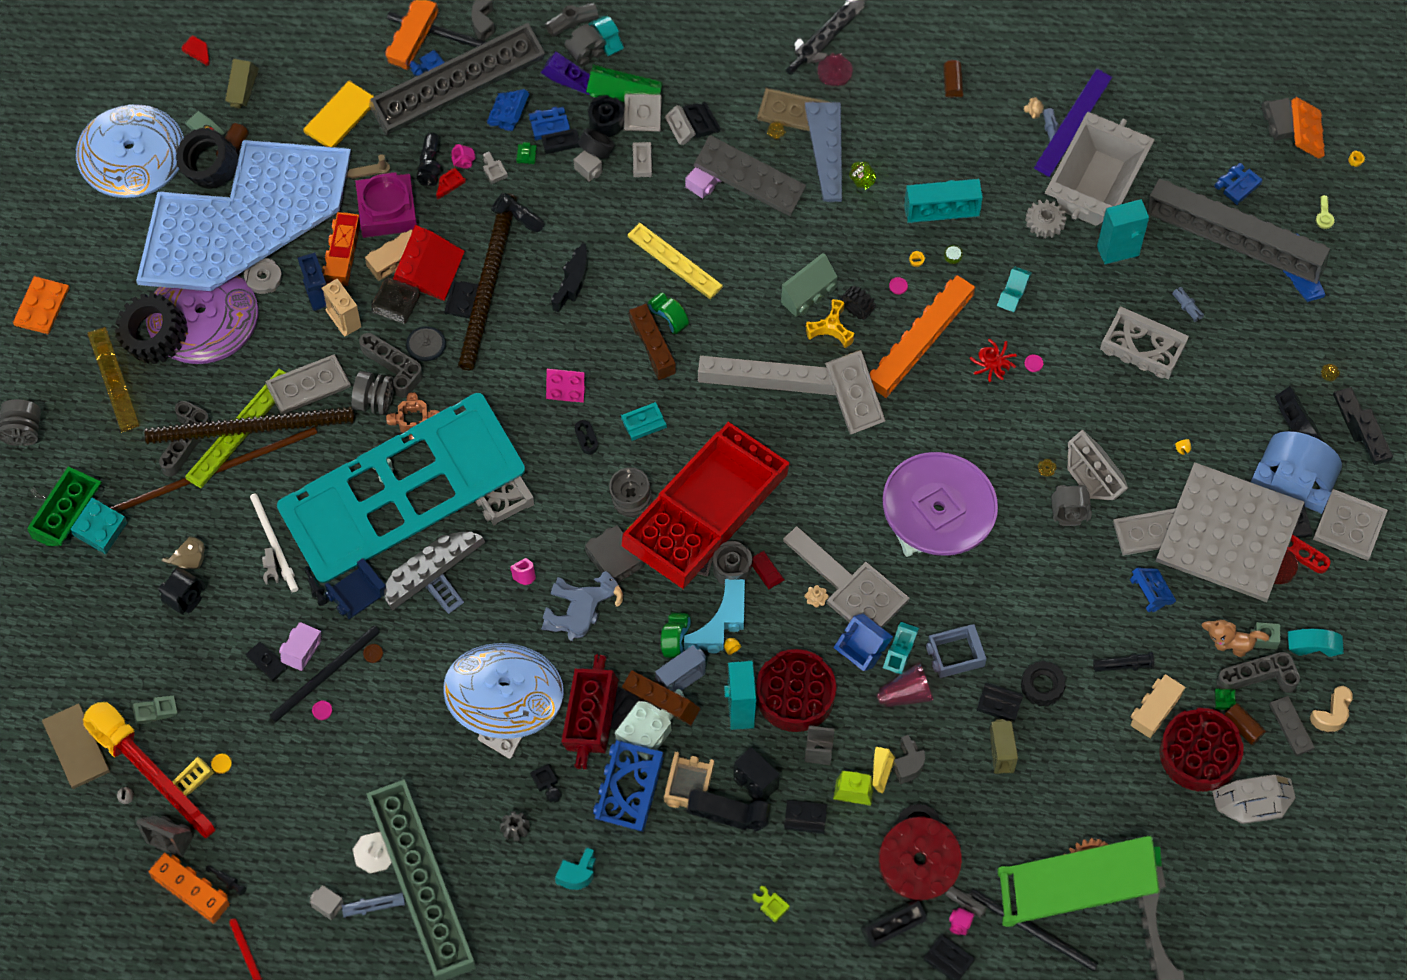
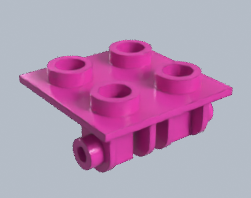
M547 369L546 399L584 403L586 388L584 386L585 372Z

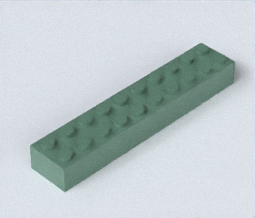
M405 779L366 793L435 980H448L476 969Z

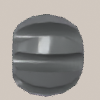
M511 811L510 816L505 814L501 819L503 823H500V831L504 833L503 836L507 840L513 838V841L516 842L519 841V837L525 838L528 835L527 830L530 829V822L526 820L527 817L522 812L516 815V811Z

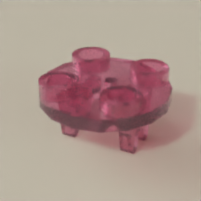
M831 53V55L819 62L817 72L823 84L841 86L846 85L851 79L853 69L848 59L841 54L834 55V53Z

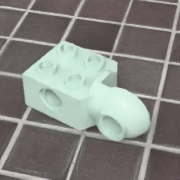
M680 689L675 691V693L684 697ZM638 701L615 731L616 740L657 750L672 731L670 721L674 716L662 709L659 710L652 704ZM637 752L645 760H650L652 755Z

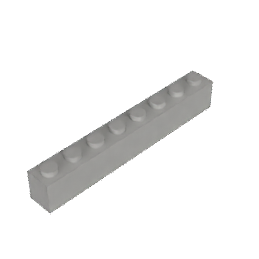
M700 356L698 382L836 395L826 367Z

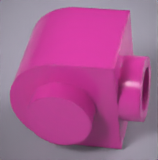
M455 145L451 154L453 165L461 168L471 167L472 161L475 159L474 150L464 145Z
M524 558L510 566L513 579L518 583L529 585L536 579L533 563L529 559Z
M960 907L957 911L953 910L949 919L952 922L950 931L957 935L963 934L966 936L975 914Z

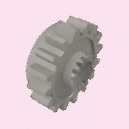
M1039 200L1038 205L1033 203L1032 207L1028 208L1025 220L1027 221V227H1031L1030 232H1035L1037 237L1043 236L1044 238L1047 236L1053 238L1054 234L1059 235L1060 231L1064 230L1066 223L1065 211H1061L1062 206L1056 207L1055 201L1049 204L1048 200L1045 203Z

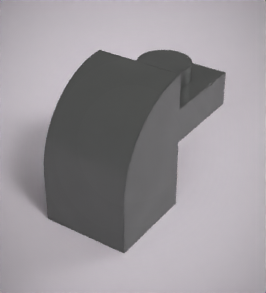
M909 735L901 737L900 741L905 756L895 759L893 762V769L900 784L917 778L921 774L925 762L924 750L918 751L915 741H911Z

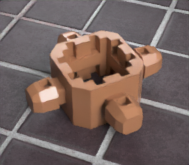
M413 392L408 393L407 401H402L398 405V414L390 413L386 415L388 425L399 424L400 431L404 433L417 425L416 422L410 423V425L404 422V414H407V411L411 413L420 410L423 418L419 423L440 411L430 410L428 412L426 403L418 400L417 394ZM410 434L409 440L414 439L412 434Z

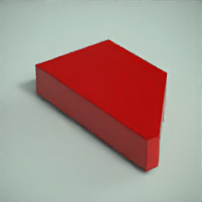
M192 35L181 47L182 51L208 66L207 44Z
M456 168L440 176L436 193L437 199L466 183Z

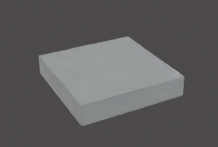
M625 93L624 130L660 131L661 94Z

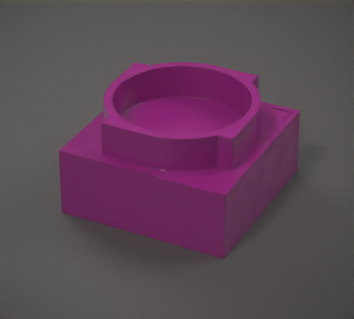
M397 172L376 175L370 179L355 180L363 238L404 233L409 230L413 231L417 223L410 174L397 175Z

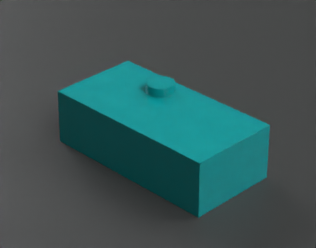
M949 180L939 183L907 185L904 202L907 223L980 216L983 198L980 180Z
M1142 199L1106 208L1097 245L1104 265L1139 256L1149 220Z
M753 661L729 662L728 685L724 686L725 698L728 697L730 730L754 728L756 694Z

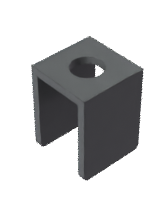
M809 726L805 762L831 765L835 729ZM821 746L824 749H817L815 747Z

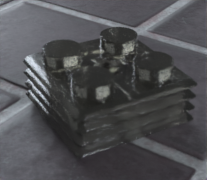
M386 277L371 304L372 312L405 324L420 297L419 288Z

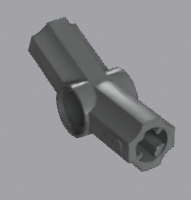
M593 3L580 7L566 6L563 9V13L545 23L548 33L555 37L568 28L576 27L578 23L598 19L596 4Z

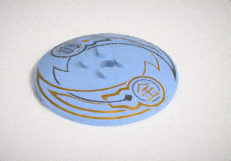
M144 105L120 106L102 113L88 124L77 143L76 161L83 178L96 190L114 197H139L160 189L179 171L176 164V150L184 137L177 123L161 110ZM128 144L134 145L131 149L125 148Z
M488 644L474 648L455 660L445 676L444 699L454 718L469 730L492 738H519L543 729L556 717L562 705L563 683L553 664L538 652L515 644ZM506 682L509 685L501 686L500 683Z

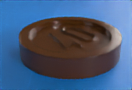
M370 644L364 649L363 656L367 662L376 663L382 659L383 650L377 644Z

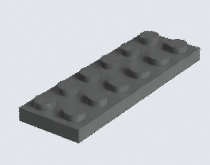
M709 135L693 165L791 216L806 187L805 184Z

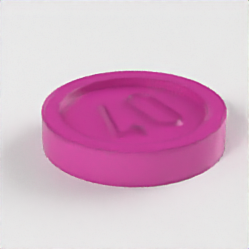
M897 277L890 281L889 288L892 293L900 295L907 291L908 284L905 279Z
M1029 355L1025 359L1024 365L1028 371L1038 372L1043 367V360L1038 355Z
M326 701L317 702L312 708L313 716L318 720L328 719L332 714V706Z

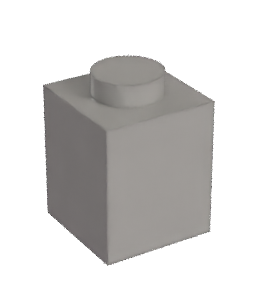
M583 151L574 159V169L588 181H591L593 178H598L601 175L602 161Z
M323 885L319 890L316 889L310 898L312 908L330 920L334 919L342 908V904H344L340 896Z

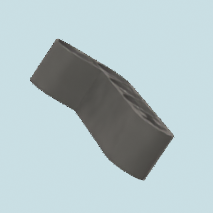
M365 333L360 337L359 343L362 353L396 374L393 380L395 394L398 397H407L408 393H411L422 380L421 365L371 333Z
M181 401L176 404L175 412L177 418L184 426L187 423H190V425H193V423L199 424L198 421L202 419L204 420L202 424L206 421L210 423L205 410L187 401ZM198 437L196 440L195 438H192V440L187 438L186 441H183V439H180V441L174 440V442L169 444L159 459L161 470L165 476L171 477L179 472L200 442L201 437Z
M1279 652L1223 669L1217 678L1216 684L1219 689H1238L1276 678L1280 689L1286 693H1291L1296 689L1300 676L1292 657L1286 652ZM1278 662H1283L1286 666H1281ZM1259 667L1266 668L1267 672L1260 670ZM1241 673H1247L1249 677H1244ZM1285 679H1290L1293 684L1287 683Z

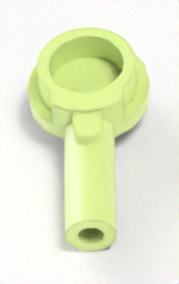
M1321 196V213L1316 217V224L1322 229H1329L1334 224V217L1328 213L1327 196Z

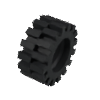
M850 286L841 296L840 301L844 302V309L848 310V313H852L854 317L857 316L859 320H866L875 310L876 304L873 298H870V295L865 293L864 289L861 290L860 287Z

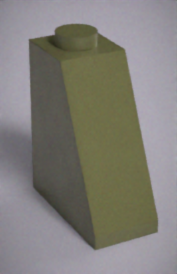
M233 59L225 100L232 108L241 109V106L247 107L259 70L252 62Z
M999 719L991 722L990 726L994 774L1014 773L1018 755L1012 722Z

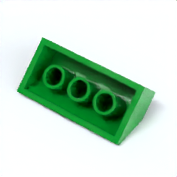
M593 65L586 92L590 93L589 95L592 97L609 95L611 98H618L625 104V93L660 94L662 82Z
M68 466L28 526L27 530L31 538L47 546H61L70 533V529L102 482Z

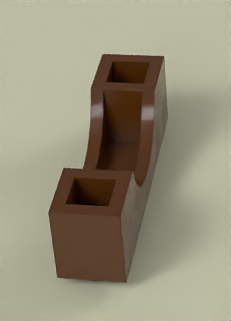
M647 304L630 309L629 321L636 335L644 343L651 366L658 380L676 374V363Z
M632 670L622 686L624 690L642 701L657 706L690 726L701 710L692 701Z

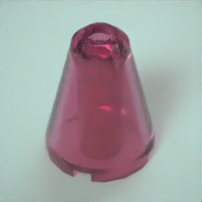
M920 663L879 688L880 693H877L880 705L884 704L885 707L924 703L934 700Z

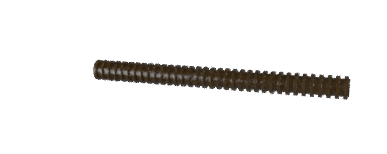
M507 193L508 195H510V196L517 202L516 196H514L513 194ZM508 210L501 214H496L494 228L492 229L489 247L483 264L484 267L482 268L479 286L473 303L474 306L472 307L470 321L464 338L465 341L463 342L458 366L463 370L470 371L475 368L478 349L480 348L484 332L483 329L485 328L492 294L494 293L499 273L498 270L500 269L513 214Z
M343 407V409L337 408V410L331 408L330 411L328 409H325V411L319 410V412L313 410L311 413L310 411H307V413L302 411L301 414H298V412H295V414L289 413V415L284 413L282 416L280 414H277V416L273 414L271 417L265 415V417L259 416V418L254 416L253 419L247 417V419L241 418V420L236 418L235 420L229 419V421H226L225 419L223 422L218 420L217 422L211 421V423H208L206 421L204 424L202 422H199V424L193 423V425L187 423L185 426L184 424H181V426L176 424L175 427H172V425H169V427L163 426V428L157 426L156 429L154 427H151V429L145 428V443L147 445L150 444L149 442L155 444L156 442L162 443V441H165L167 443L168 440L174 442V440L180 441V439L186 441L187 438L189 440L195 438L196 440L198 437L204 439V437L210 438V436L215 438L216 435L222 437V435L228 436V434L234 436L235 433L240 435V433L246 434V432L252 434V432L258 433V431H261L263 433L264 430H267V432H270V430L276 431V429L282 431L283 428L285 430L291 428L292 430L294 427L300 429V427L306 428V426H309L311 428L312 425L318 427V425L324 426V424L329 426L331 423L335 425L336 423L341 424V422L347 424V422L353 423L354 413L352 407L348 409Z

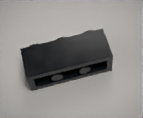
M913 901L860 927L868 946L875 947L927 921L928 918L920 902Z

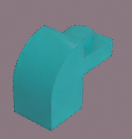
M603 16L588 23L589 26L592 24L606 41L604 51L607 56L624 49L618 36L619 31L609 16Z
M586 848L579 865L563 860L555 877L556 884L571 890H578L588 886L594 878V873L591 871L596 863L594 850Z

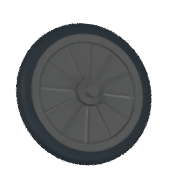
M429 326L413 330L406 341L408 353L420 361H431L438 358L444 352L446 346L444 335L438 329Z

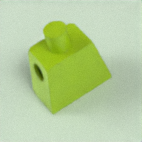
M842 771L836 780L833 799L871 806L874 789L871 776L858 772Z

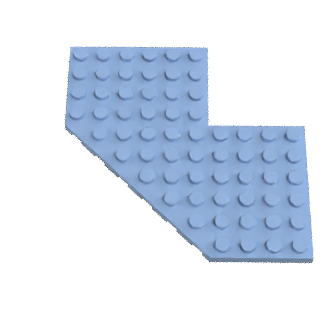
M243 140L230 198L158 192L136 280L137 285L212 291L340 211L351 150L346 148Z

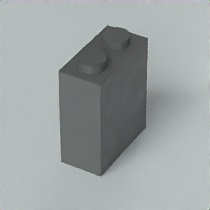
M616 525L613 528H607L599 537L590 539L585 545V551L601 574L606 571L617 583H620L643 568L644 562L622 547L623 532Z

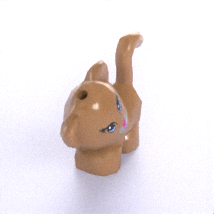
M1226 620L1202 623V627L1209 632V636L1215 642V647L1218 650L1233 649V654L1238 657H1243L1247 652L1251 651L1255 646L1257 638L1264 641L1269 640V635L1261 631H1251L1250 634L1236 631V625Z

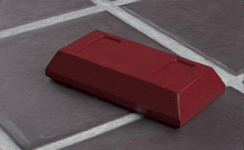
M764 550L752 557V567L768 590L785 581Z

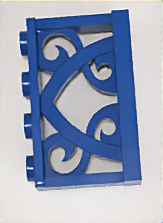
M616 740L615 744H612L609 756H612L610 764L607 763L605 766V783H601L598 794L601 795V798L594 807L593 814L596 815L595 819L644 832L665 754L661 751ZM625 750L631 751L634 755V763L631 764L627 756L625 762H620V754ZM637 752L652 755L653 759L639 761ZM617 765L621 769L614 774ZM638 769H641V774L643 772L647 773L646 779L642 780L639 778ZM634 771L636 781L645 789L644 792L633 793L625 801L619 792L617 782L626 774ZM610 789L614 797H608ZM635 797L640 799L638 806L634 805V802L631 807L629 806V803ZM607 804H614L612 811L616 810L619 805L622 809L616 816H609L605 811ZM626 811L629 815L636 818V823L633 824L619 819Z

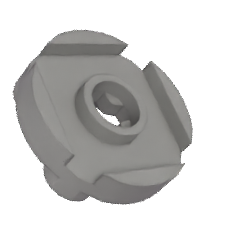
M264 258L244 271V279L247 286L253 292L266 294L277 289L281 283L282 274L281 269L273 260ZM262 273H265L267 277L260 279L258 276H262Z

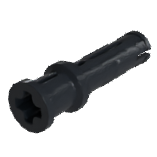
M1153 652L1141 655L1132 653L1128 657L1093 660L1094 672L1130 668L1137 671L1138 668L1150 667V669H1154L1155 662Z

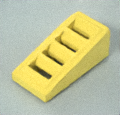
M876 747L873 787L883 794L895 756L889 749Z
M197 757L172 783L187 797L212 776L214 772L201 758ZM199 766L204 771L202 774L197 770ZM192 772L198 777L196 780L190 775ZM186 777L192 783L190 786L184 780ZM179 783L186 788L184 792L178 786Z

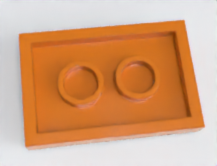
M1296 97L1292 100L1295 146L1317 158L1325 156L1321 111Z
M34 276L13 321L14 326L49 335L70 289L69 285Z

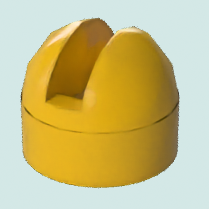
M1354 151L1349 156L1348 161L1351 166L1358 167L1364 162L1365 157L1361 152Z
M919 251L913 252L909 258L910 264L914 267L921 266L924 262V255ZM921 259V261H918V262H913V261H912V260Z
M1189 439L1175 443L1179 454L1185 455L1184 450L1187 453L1190 452L1191 443Z
M728 638L724 642V649L728 655L735 653L741 648L740 643L735 638Z

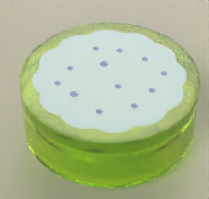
M950 245L945 249L944 258L948 263L957 264L962 260L963 251L959 246Z

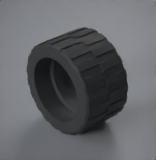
M199 128L191 131L180 141L176 150V164L180 172L202 188H218L226 184L232 178L238 165V154L235 147L220 133L211 128ZM217 145L218 156L214 164L204 171H196V161L199 154L207 147Z

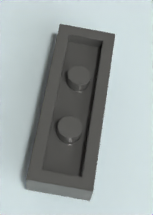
M1289 696L1270 702L1269 705L1295 757L1314 750L1315 747Z

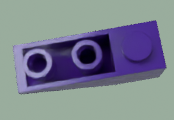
M555 52L547 60L540 73L556 83L588 95L590 94L586 92L590 74L558 52Z

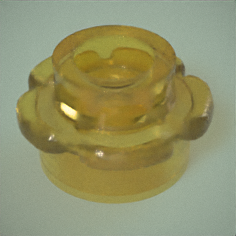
M773 122L769 125L767 134L770 137L772 136L773 139H779L780 136L785 134V130L781 123Z
M1326 364L1322 367V377L1327 381H1334L1340 375V371L1333 364Z
M1044 459L1038 463L1041 475L1049 477L1055 473L1056 464L1052 463L1050 459Z

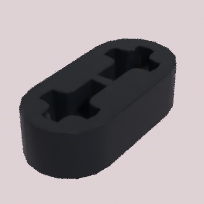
M586 420L578 421L575 424V434L581 450L588 455L594 454L598 450V441L590 422ZM580 427H584L586 429V435L583 434V431L580 430ZM586 440H589L590 444H593L592 448H589L587 446Z

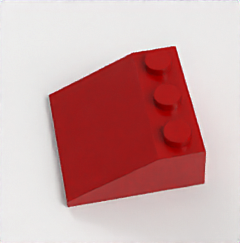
M415 225L393 280L445 301L465 251L434 232Z

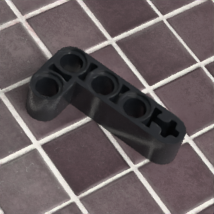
M691 790L686 811L691 815L747 831V829H752L754 832H757L768 826L771 805L763 801H755L747 805L704 791Z

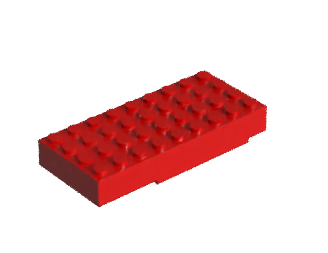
M727 422L623 533L622 547L684 589L713 557L714 552L717 551L720 545L730 539L787 476L789 462L730 422Z

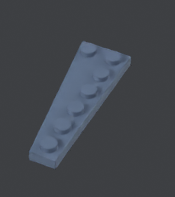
M805 102V112L823 202H842L841 103Z

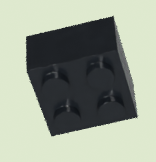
M752 747L734 762L733 777L735 783L739 787L744 786L748 790V795L754 801L764 802L779 788L780 774Z

